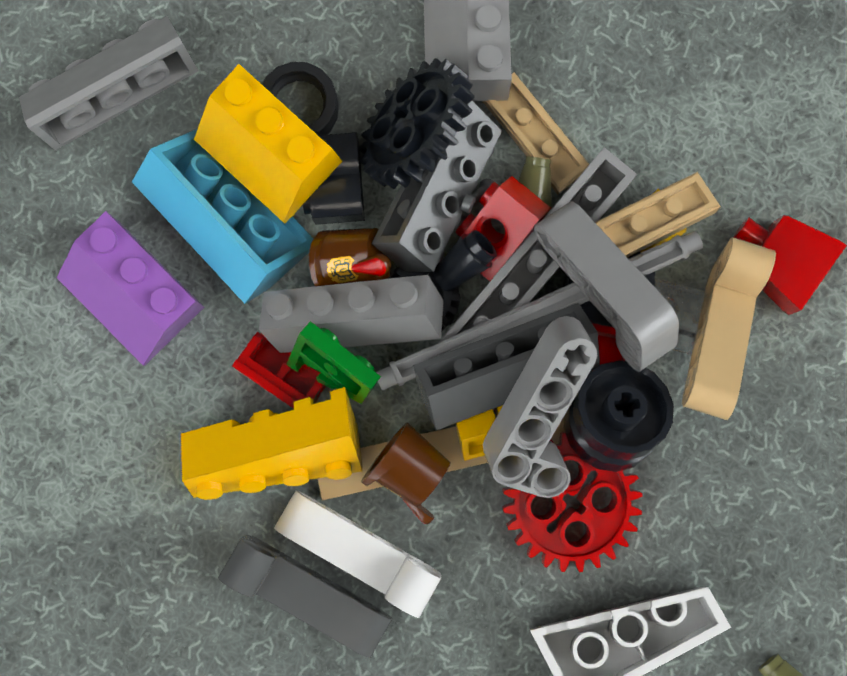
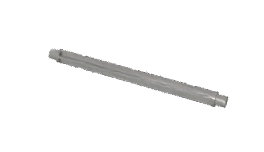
M693 231L682 237L679 235L673 236L671 240L646 250L629 260L643 275H648L679 260L684 261L688 259L689 254L703 249V243L699 234ZM572 283L536 301L522 305L443 340L439 344L425 348L396 362H389V367L376 372L381 376L378 383L382 391L397 384L401 387L405 385V382L416 378L413 367L415 364L571 305L583 304L589 301V299L575 283Z

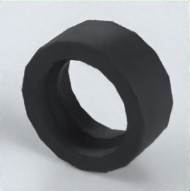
M289 62L276 67L265 77L262 85L275 97L285 85L295 81H305L314 85L321 92L323 110L319 118L313 124L308 125V127L317 135H328L332 131L338 119L339 101L332 80L321 68L308 62Z

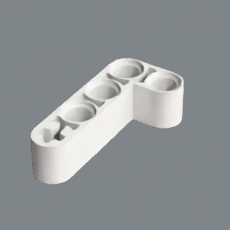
M295 490L274 527L283 536L385 594V599L417 618L421 616L441 580V573L433 567L298 490Z

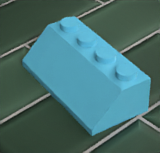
M197 129L151 148L132 183L244 304L270 289L309 253L310 245L313 241L309 233L293 216L285 224L194 140Z

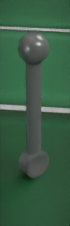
M487 178L483 179L479 184L478 190L472 195L466 194L461 210L470 213L474 204L494 181Z

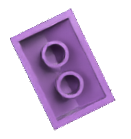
M106 211L74 241L56 277L143 366L204 308L117 219Z

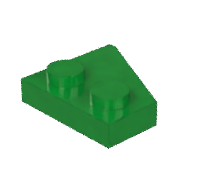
M311 321L299 333L286 364L297 372L304 364L320 372L316 377L319 383L335 390L345 387L348 397L360 404L364 402L381 378L367 359L360 355H353L340 345V341L334 333L326 328L317 327Z

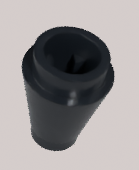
M473 230L469 234L464 233L438 265V268L432 273L433 278L443 290L450 292L454 287L490 268L492 260L497 256L496 250L491 242L479 231Z

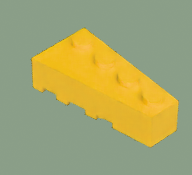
M343 387L330 391L331 399L314 404L313 399L310 397L294 401V410L284 413H273L270 409L255 412L250 417L248 423L240 424L231 419L181 433L182 482L193 498L198 497L211 500L219 498L223 493L241 490L245 493H256L263 491L266 486L279 484L300 486L306 484L311 479L327 477L339 480L351 476L352 473L362 472L358 425L346 388Z

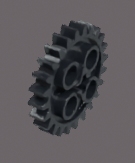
M434 58L430 65L423 61L418 72L410 68L406 80L403 81L400 77L397 78L396 88L393 91L388 89L385 91L386 100L384 103H376L377 114L367 119L371 127L361 134L366 139L359 147V151L363 153L359 159V162L364 165L363 171L383 187L388 185L392 189H396L398 184L404 188L408 187L411 178L420 182L423 170L425 169L431 173L434 172L435 161L438 158L442 160L448 158L446 148L449 145L455 146L459 143L454 136L457 132L467 128L462 119L473 111L467 105L475 98V95L469 91L473 83L467 79L468 75L447 59L441 62Z

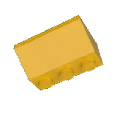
M240 64L234 68L209 96L194 140L285 224L342 162L336 152Z

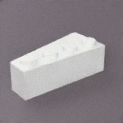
M698 587L530 628L529 630L553 676H643L730 629L731 626L709 587Z

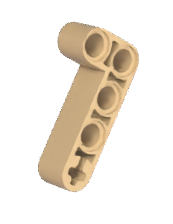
M732 237L715 262L705 288L683 393V407L724 420H728L732 415L739 396L756 298L772 273L776 259L775 250Z

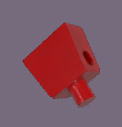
M786 215L775 220L768 229H765L748 217L733 236V238L776 251L772 273L762 291L788 315L799 312L804 308L847 246L842 241Z

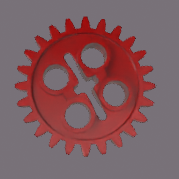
M561 432L559 444H556L564 461L574 460L578 464L579 471L577 477L570 481L568 488L563 493L551 497L553 501L552 508L545 515H535L531 512V502L537 495L510 487L503 488L502 492L504 495L513 498V502L502 506V510L504 513L515 514V517L506 523L508 530H522L515 538L518 546L530 541L531 544L527 550L529 558H533L538 553L543 552L542 564L544 567L547 568L556 558L558 559V567L561 572H565L569 561H573L580 573L583 572L585 560L590 559L597 569L600 568L599 555L605 553L613 560L616 559L612 548L615 543L624 547L629 546L622 534L624 530L637 532L638 528L629 522L630 516L642 515V510L631 505V501L642 497L643 494L638 490L629 488V485L639 479L638 475L634 473L624 474V470L614 472L593 467L580 459L570 447L566 433ZM591 471H596L597 475L594 480L588 483L577 496V500L581 503L579 508H567L559 519L557 527L552 532H548L547 526L566 508L567 504L562 500L564 495L568 493L575 496L585 483L587 475ZM601 487H608L612 493L609 505L601 509L594 508L592 505L594 491ZM574 521L583 522L586 527L583 538L576 542L566 540V527Z

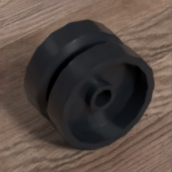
M626 361L601 364L588 374L565 414L564 430L570 447L581 460L597 469L618 472L634 468L666 438L673 424L674 404L667 386L655 372L647 368L637 372Z

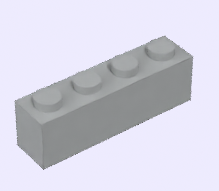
M428 275L264 292L259 331L279 353L292 352L299 333L310 321L317 327L326 328L334 333L343 347L441 339L443 299Z

